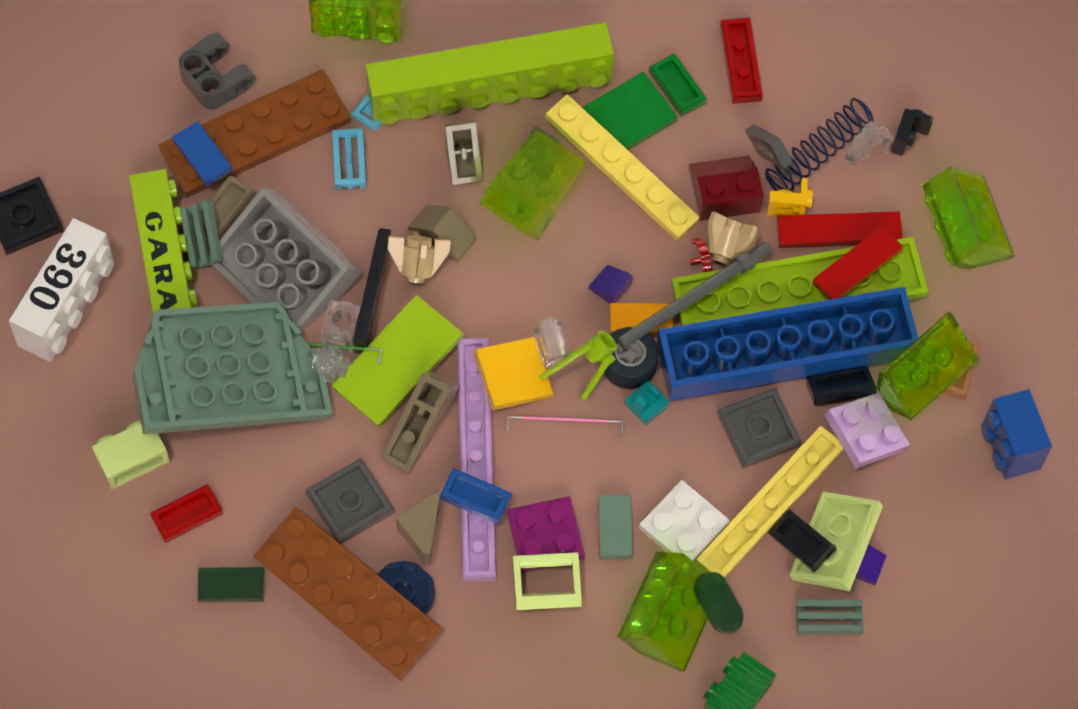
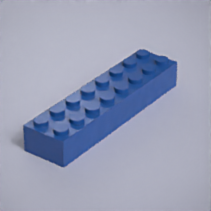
M905 287L658 329L656 344L670 402L806 378V376L915 359L920 341Z

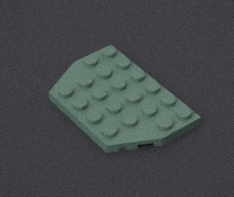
M279 302L155 310L132 375L142 433L154 434L330 419L333 413L321 356L315 348H310L301 336L302 331L296 323L289 319L288 313Z

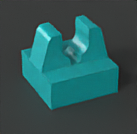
M648 380L625 399L624 405L646 426L669 407L670 402Z

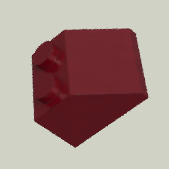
M749 155L689 164L700 221L709 220L712 212H717L725 217L761 211L764 197L758 168Z

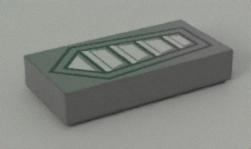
M754 124L745 130L758 155L782 169L792 164V160L780 138Z

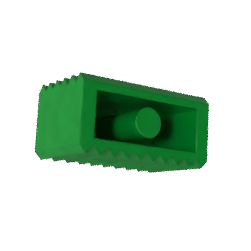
M743 652L738 659L733 656L722 671L726 674L719 684L714 681L704 694L703 698L707 700L704 709H754L774 683L777 674L746 652Z

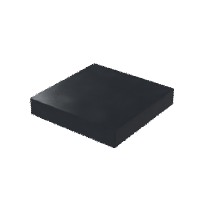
M40 177L0 192V242L6 255L64 232L60 219Z

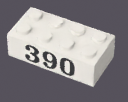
M75 218L72 219L9 320L18 347L49 362L52 361L55 354H60L63 351L68 333L72 328L75 329L79 325L84 307L88 302L91 303L95 299L100 281L103 277H108L113 269L114 260L106 233Z

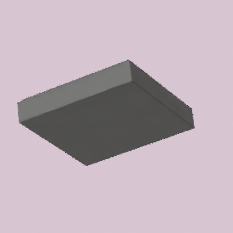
M776 388L718 409L717 415L742 469L801 447L802 442Z
M361 458L305 490L306 495L333 537L340 544L394 513V508Z

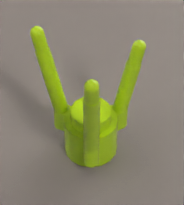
M600 330L585 344L543 372L539 378L541 380L546 379L583 354L592 363L602 362L581 395V399L586 400L607 367L615 361L612 353L617 349L616 343L607 332Z

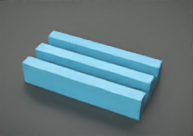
M363 128L332 130L335 190H342L341 187H348V190H351L355 186H360V189H366ZM351 137H357L359 178H353ZM339 138H345L347 179H341Z

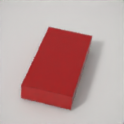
M208 484L150 513L164 543L223 515L222 509Z

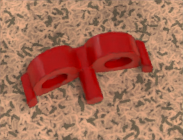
M701 238L690 240L692 244H696L701 256L690 259L691 265L702 263L703 273L712 271L711 260L705 241Z

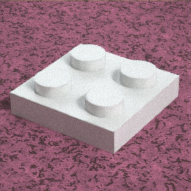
M681 480L639 524V529L685 569H688L728 526L730 520Z

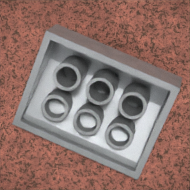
M262 187L220 239L223 261L212 264L252 304L279 302L288 313L289 319L296 323L301 331L305 330L341 298L363 272L279 191Z

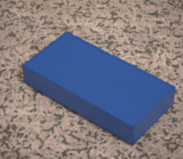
M198 121L172 136L174 144L206 187L232 172L231 165Z
M455 468L452 469L440 494V500L498 525L512 498L511 492Z

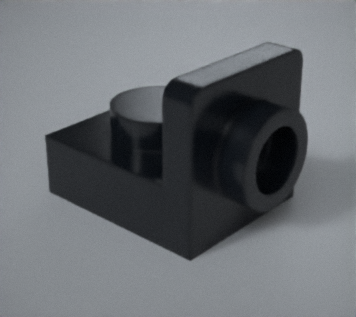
M905 108L891 153L902 156L906 145L912 147L916 133L928 135L934 117L918 109L910 110Z

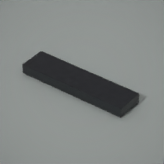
M380 228L378 230L354 335V346L356 347L369 346L389 257L387 249L388 236H391V230ZM364 350L355 351L356 353L361 354Z

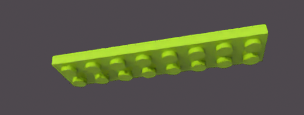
M914 237L897 239L903 246L902 252L844 297L905 287L908 300L927 297L929 291ZM854 247L756 263L755 267L745 274L739 273L678 313L680 325L828 300L812 284L813 279ZM721 270L671 278L674 299H678Z

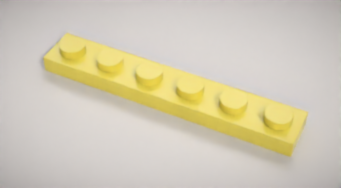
M568 94L546 113L545 119L676 241L699 221L700 217Z
M820 426L700 554L695 564L720 584L844 451L839 440L824 427Z

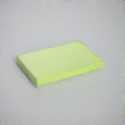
M823 491L809 525L831 542L836 550L815 572L811 571L796 558L789 574L791 579L797 582L850 591L882 511L883 505L880 501Z

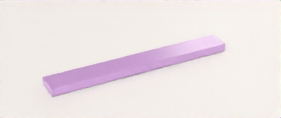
M489 338L461 339L457 344L458 385L460 386L458 389L460 471L493 485L491 405L473 354L476 349L488 347ZM461 509L463 582L496 581L494 522Z

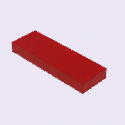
M750 17L721 20L720 29L732 104L762 101L763 93Z
M882 225L816 276L812 284L828 300L842 298L901 253L903 246Z

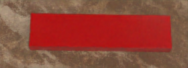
M900 211L777 216L776 220L779 248L853 246L859 244L882 225L896 239L903 238Z

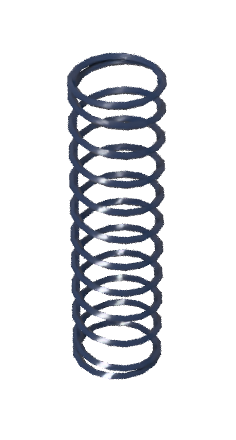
M852 98L850 106L843 105L845 116L839 112H834V118L838 125L833 120L826 119V126L837 139L843 141L840 147H836L835 140L827 129L817 126V132L822 140L834 148V153L828 154L824 143L816 134L809 133V140L819 152L826 155L824 161H819L816 151L807 141H800L802 150L809 158L817 162V167L811 168L803 152L796 147H792V154L802 166L809 169L807 175H802L800 167L790 156L798 172L790 165L788 168L800 176V181L794 182L787 168L784 170L790 179L780 171L777 165H775L777 172L770 168L765 169V176L771 187L775 191L778 190L776 187L793 191L794 184L799 185L803 177H809L811 170H818L820 163L824 164L828 161V156H835L837 149L845 147V142L853 141L854 135H860L862 128H868L874 122L873 114L863 101ZM853 101L859 103L864 109L868 122L857 114L852 104ZM845 108H848L855 115L859 124L850 118ZM836 115L844 119L850 131L840 123ZM846 117H847V118L850 120V122H852L854 125L860 127L859 132L853 133L852 126H851V124L849 123V121L846 119ZM828 122H831L838 129L841 137L831 129ZM840 127L847 133L851 134V138L849 140H845V137ZM820 129L826 132L833 145L824 138ZM811 136H814L820 142L824 151L814 143ZM803 143L812 150L816 159L807 152ZM794 150L801 154L807 165L797 157ZM768 171L776 174L783 182L785 188L778 185ZM785 180L791 183L790 189H788Z

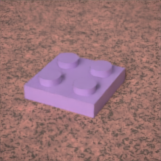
M879 392L831 408L824 415L855 469L902 453L910 446Z

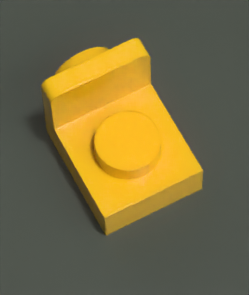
M801 179L799 193H793L787 189L770 191L766 216L804 215L805 209L811 208L813 190L807 189L808 179Z

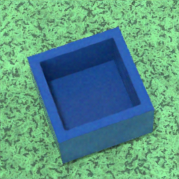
M1030 389L992 400L983 424H981V430L985 441H990L993 448L992 458L996 469L1002 471L1004 479L1041 470L1052 448V444Z

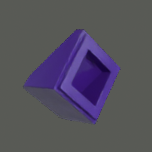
M607 265L590 284L588 289L609 304L616 303L631 286L633 276L626 271Z
M868 544L855 578L876 585L886 555Z

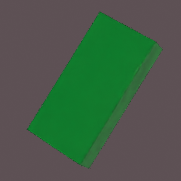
M675 53L649 66V73L680 117L707 103L706 96Z

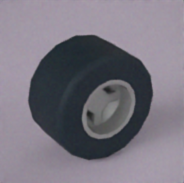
M633 327L617 329L610 334L616 343L617 349L612 353L615 361L604 372L605 377L610 383L624 389L639 388L646 381H651L657 369L659 351L656 341L649 333L625 349L619 346L617 338Z

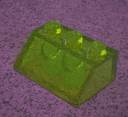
M949 167L922 184L926 195L925 202L932 211L935 219V229L942 238L945 246V256L952 266L973 269L1015 257L985 176Z
M948 311L879 372L876 388L891 411L912 420L980 359L954 315Z
M656 551L617 637L637 653L678 671L685 672L723 586L684 553Z

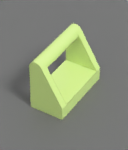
M578 552L513 556L516 610L582 607ZM572 566L573 591L522 594L520 568Z

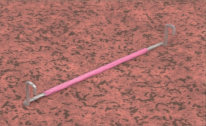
M507 416V432L509 431V418L604 423L618 422L621 423V437H623V421L608 419Z

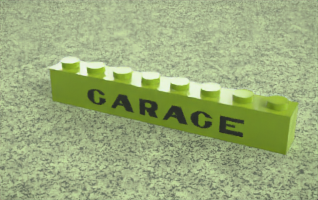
M166 169L129 175L153 315L155 310L198 307L195 290H188L187 281L193 280L190 262H183L182 253L188 251L185 235H178L177 225H183L180 207H173L172 198L178 197L175 180H168Z

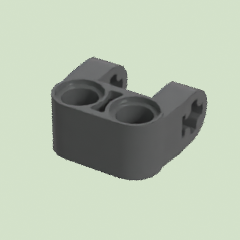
M218 32L208 35L185 51L179 58V68L183 83L199 103L207 109L221 107L247 91L256 81V76L245 64L233 68L223 76L215 69L212 64L221 59L229 50V44ZM191 67H198V68H199V69H197V70H195V71H190V70H188V69L191 68ZM209 88L217 89L214 92H206Z

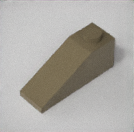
M433 371L422 373L381 458L410 473L446 415L460 386Z

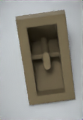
M476 121L445 125V148L452 185L483 181Z
M426 204L408 226V230L411 232L418 231L420 236L431 238L433 246L434 238L450 239V253L448 256L456 262L460 261L476 241V236L451 207Z
M432 493L396 518L398 532L423 564L431 565L440 508L439 493Z

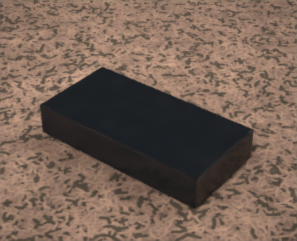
M868 366L806 376V386L814 405L876 394V385Z
M790 509L768 531V534L813 572L836 550L831 542Z

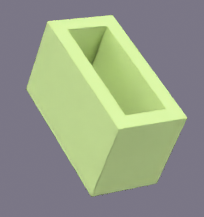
M141 421L133 422L125 431L116 435H106L100 438L97 444L91 446L111 490L170 462L167 450L158 433L143 434Z

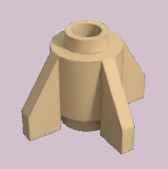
M712 212L708 221L710 246L708 252L714 255L712 261L724 266L730 265L735 257L743 252H748L755 246L759 233L756 232L758 228L728 219L717 212Z
M418 231L411 232V236L407 237V243H404V237L388 236L387 249L399 272L407 277L406 280L408 282L424 283L425 278H431L450 253V239L434 238L433 246L432 239L420 236Z

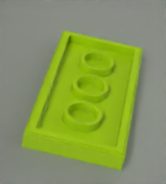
M415 295L368 346V348L383 349L381 363H377L380 351L364 350L333 383L332 389L380 428L412 394L422 373L433 371L460 342L464 335L418 295Z

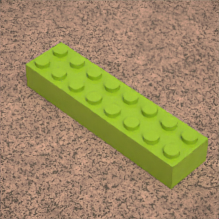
M604 22L365 64L367 94L373 122L380 121L382 124L388 125L406 118L422 119L429 114L440 112L451 114L463 108L479 109L491 103H512L519 98H541L553 92L569 93L577 88L587 86L592 88L601 87L611 82L614 52L607 23Z

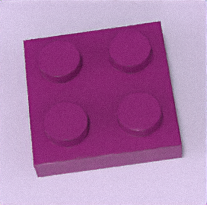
M570 496L507 509V517L517 555L578 552L579 561L584 560L585 555ZM549 567L520 568L521 573Z

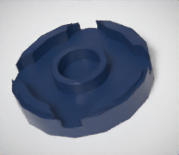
M408 561L392 562L377 573L380 578L425 615L432 609L435 599L433 580L418 564Z

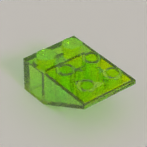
M309 0L311 33L322 37L344 36L353 40L363 38L377 39L386 43L401 41L405 0Z
M536 129L495 176L479 204L525 234L539 240L588 161Z

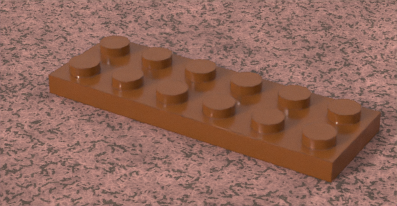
M321 69L201 124L232 167V172L207 187L176 147L172 138L158 145L183 194L188 198L225 181L229 175H238L350 123L351 116L325 71Z
M294 507L253 556L400 681L443 631L441 627L296 507Z

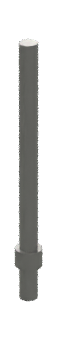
M764 242L748 253H741L733 259L732 264L618 337L617 342L619 346L625 349L739 273L745 274L755 267L754 263L772 252L771 246Z

